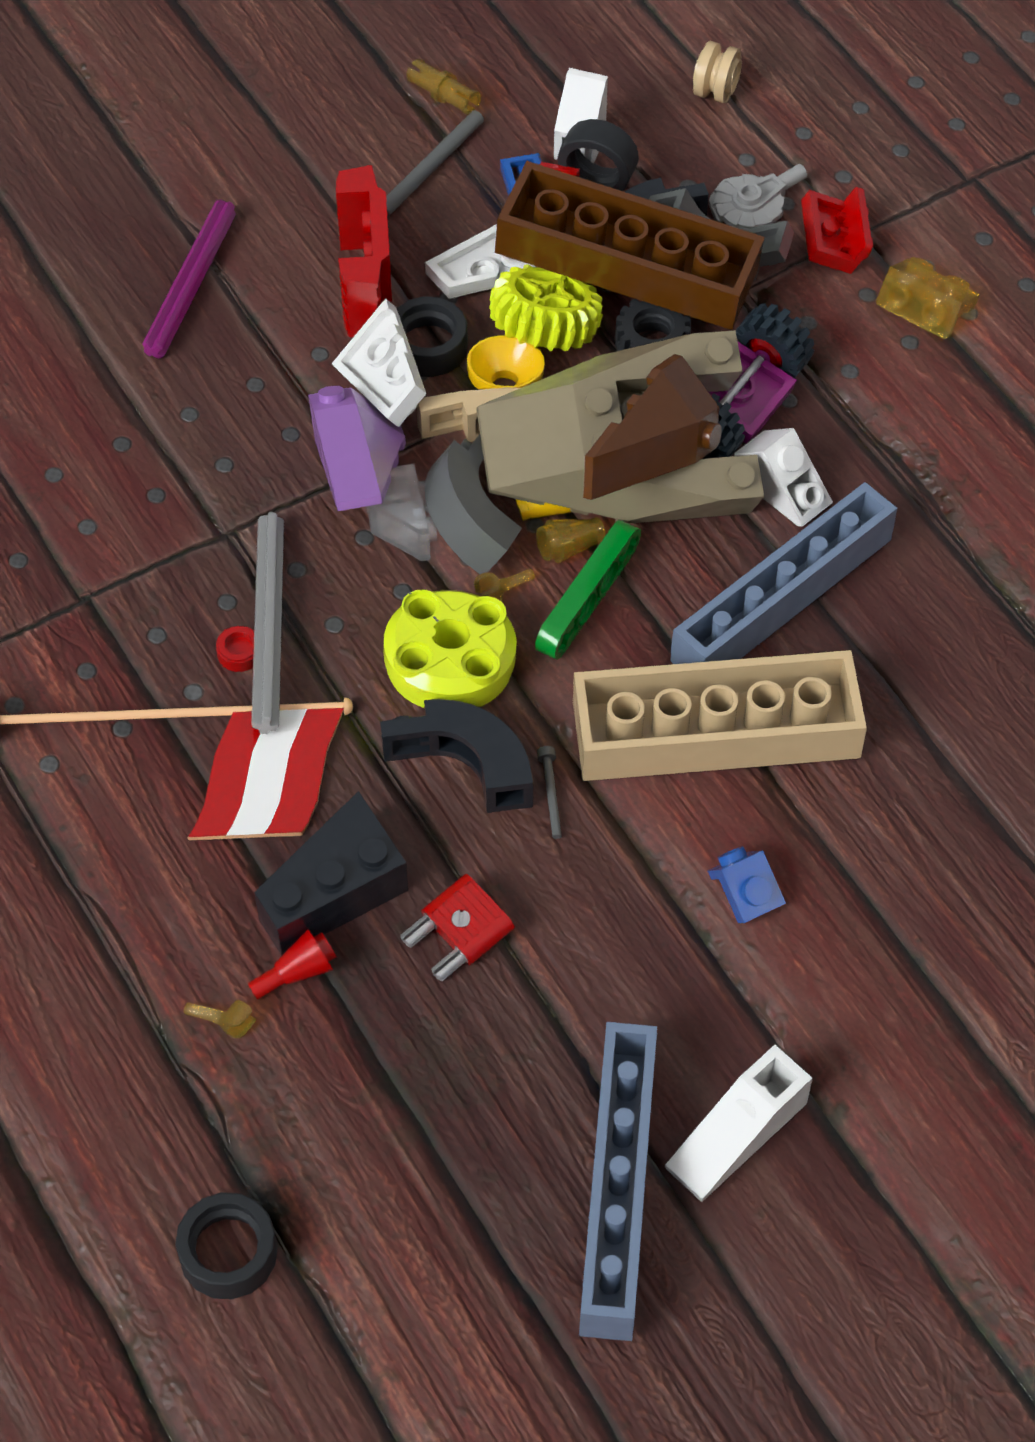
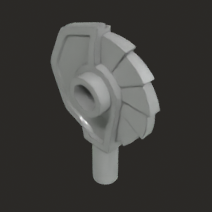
M797 164L779 176L773 173L765 177L742 174V176L722 180L709 198V207L715 221L725 222L729 226L741 229L772 224L778 221L783 216L786 190L807 178L806 169L803 165Z

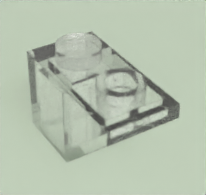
M414 464L392 468L390 472L391 483L383 503L366 506L371 533L421 561L431 560L430 542L437 541V531L431 516H425L424 507H427L425 480L418 481Z

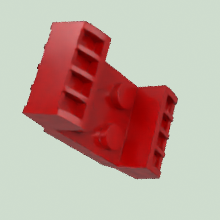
M372 165L339 171L336 180L340 250L364 249V257L338 258L344 326L348 337L352 338L385 298L392 303L386 191L377 186Z

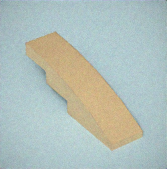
M520 388L467 390L422 398L417 405V423L422 439L464 430L467 440L469 442L474 441L480 434L477 407Z

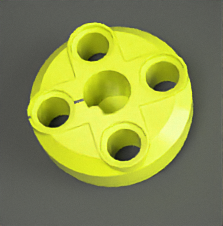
M415 590L404 597L401 607L392 615L384 633V663L390 681L396 690L404 698L417 706L424 708V700L446 699L481 707L495 699L508 684L515 665L517 641L514 628L507 617L506 607L498 599L456 590L434 592Z

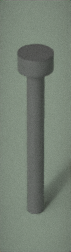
M543 746L537 749V757L544 767L552 837L559 839L562 837L552 764L556 759V752L552 746Z

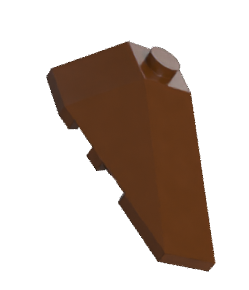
M673 354L651 370L646 377L649 387L642 396L633 394L626 403L628 411L621 423L611 422L585 455L583 498L593 500L695 464L718 446L722 433L721 425L718 424L719 406L683 356Z

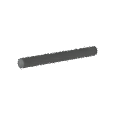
M473 110L386 196L387 217L484 122L480 112Z

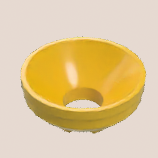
M505 335L488 337L475 344L467 357L468 377L478 390L522 388L542 380L545 362L541 351L538 348L535 349L532 344H520L515 337L508 338ZM500 378H507L514 381L516 385L501 386L495 385L493 382Z

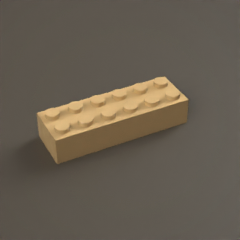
M851 650L574 672L573 708L583 781L861 758L867 726Z

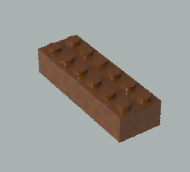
M526 161L497 219L494 253L733 330L757 274L765 237Z

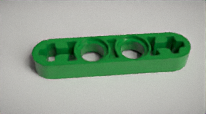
M620 519L614 523L545 620L536 639L535 649L556 660L563 656L633 556L640 540L641 529Z

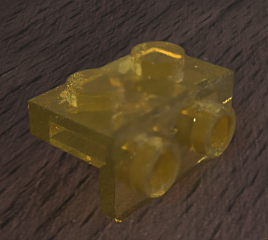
M912 257L890 266L876 299V304L942 339L951 336L958 317L973 310L979 299L980 294L969 289L970 284L967 281L952 275L944 276L934 271V266L924 259Z

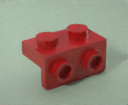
M855 187L844 201L809 189L801 199L809 261L851 274L862 260L868 258L873 248V238L871 237L868 219L869 209L866 206L864 189Z

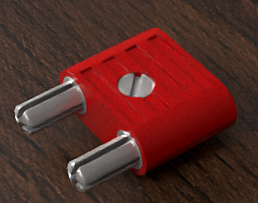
M465 873L421 909L423 917L403 932L401 939L408 947L412 948L435 929L454 949L431 969L433 975L438 980L443 981L465 962L471 966L512 932L515 926L492 898Z

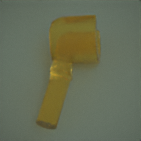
M530 568L499 580L493 573H482L475 578L474 587L477 593L492 589L483 593L482 596H490L502 601L503 592L534 579L535 574Z
M235 1000L226 1012L189 1002L184 1007V1014L219 1024L228 1035L236 1039L244 1036L256 1022V1019L250 1016L252 1013L251 1007L240 1000Z

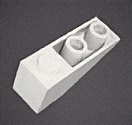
M774 1045L737 1079L665 1164V1168L696 1198L703 1202L807 1104L812 1077L780 1048Z

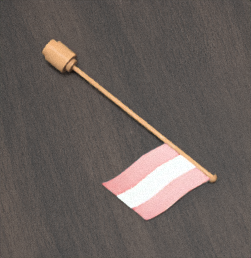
M344 697V702L280 704L279 727L275 731H268V734H261L258 729L252 727V705L0 715V724L231 716L215 752L204 806L195 827L188 836V840L302 836L318 804L327 751L343 713L344 716L350 714L353 710V703L350 699Z

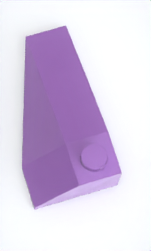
M328 386L320 389L318 393L309 394L315 443L337 511L382 504L391 483V469L397 468L399 463L398 452L399 450H404L406 445L401 425L398 427L388 420L367 398L351 387Z

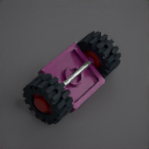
M760 304L758 308H753L736 328L743 372L729 391L709 392L719 406L718 424L721 425L722 433L718 446L702 459L731 457L742 442L747 444L757 435L794 389L797 381L795 377L813 356L814 349L812 347L815 344L813 339L807 338L810 334L809 329L799 326L802 320L797 316L794 320L789 317L791 311L784 308L779 312L778 305L771 304L767 307L766 304Z

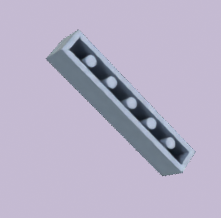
M866 482L861 484L673 630L670 661L673 664L741 659L891 541L897 507Z
M615 1022L606 1023L580 1312L579 1336L624 1341H632L657 1026Z

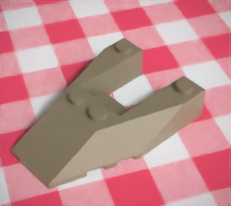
M736 331L693 333L600 355L479 405L476 411L489 493L540 505L550 503L570 508L571 512L587 516L589 513L614 518L615 521L620 519L628 524L751 513L765 497L757 455L701 459L695 464L593 500L583 498L585 455L611 422L621 423L628 411L626 403L633 394L642 396L649 387L646 377L651 370L673 354L681 355L708 392L729 391L743 372Z

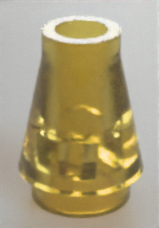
M598 517L591 519L547 520L545 526L538 527L536 532L537 546L541 556L545 561L554 560L556 563H561L596 544H600L605 537L603 523Z

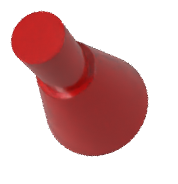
M307 929L274 963L275 967L247 984L258 1000L284 983L289 985L333 971L329 962L337 956L322 932L313 937L309 929Z

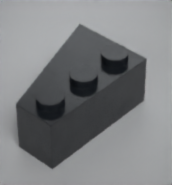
M358 791L254 892L259 921L282 956L307 929H309L313 937L321 932L325 935L407 892V864Z

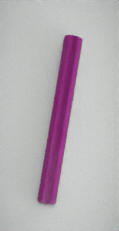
M217 200L209 212L142 343L144 353L147 356H154L159 359L166 354L236 215L234 211L235 206L230 201Z

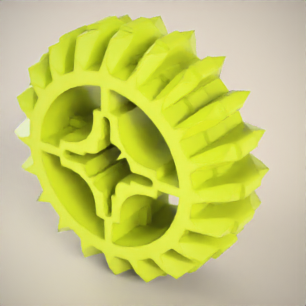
M527 264L524 265L523 269L511 267L509 272H502L500 278L496 280L490 295V318L495 321L496 328L505 330V336L517 338L520 344L529 343L535 349L537 347H546L549 351H552L554 348L568 351L570 346L582 348L583 343H590L593 336L596 335L603 316L601 314L602 297L596 293L597 288L587 285L586 282Z

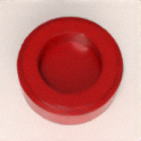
M233 626L224 630L218 636L216 641L217 657L224 668L234 672H244L253 668L254 630L252 628Z

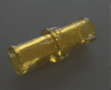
M416 59L411 63L420 69L419 72L410 67L408 68L407 80L430 92L434 100L440 103L447 102L466 115L476 110L468 105V101L479 107L481 94L458 82L456 76L449 71L441 72L422 59Z

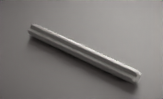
M269 512L268 515L260 516L257 530L251 725L253 728L258 729L261 734H268V731L277 730L280 712L284 520L277 517L275 512Z

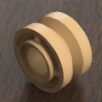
M708 41L701 51L693 75L694 95L706 98L710 92H713L715 101L727 103L739 81L742 67L741 49L730 46L722 53L720 43Z

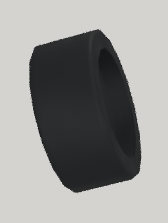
M587 119L578 121L570 128L560 148L557 160L558 165L580 169L579 178L623 191L635 171L639 155L637 146L630 135L619 126L605 120ZM580 148L595 149L604 153L614 162L617 168H605L592 163L582 154Z
M423 296L408 300L397 307L405 334L414 328L437 326L453 335L443 345L433 348H422L409 344L420 377H436L447 374L461 364L467 355L468 330L465 316L455 304L439 297Z
M220 1192L202 1198L185 1213L178 1225L175 1242L185 1278L197 1291L215 1299L232 1300L251 1294L267 1281L276 1265L278 1245L270 1215L258 1201L241 1193ZM226 1219L241 1220L249 1224L256 1233L258 1244L254 1258L244 1267L228 1273L213 1272L206 1269L198 1260L196 1253L197 1239L201 1232L211 1224Z

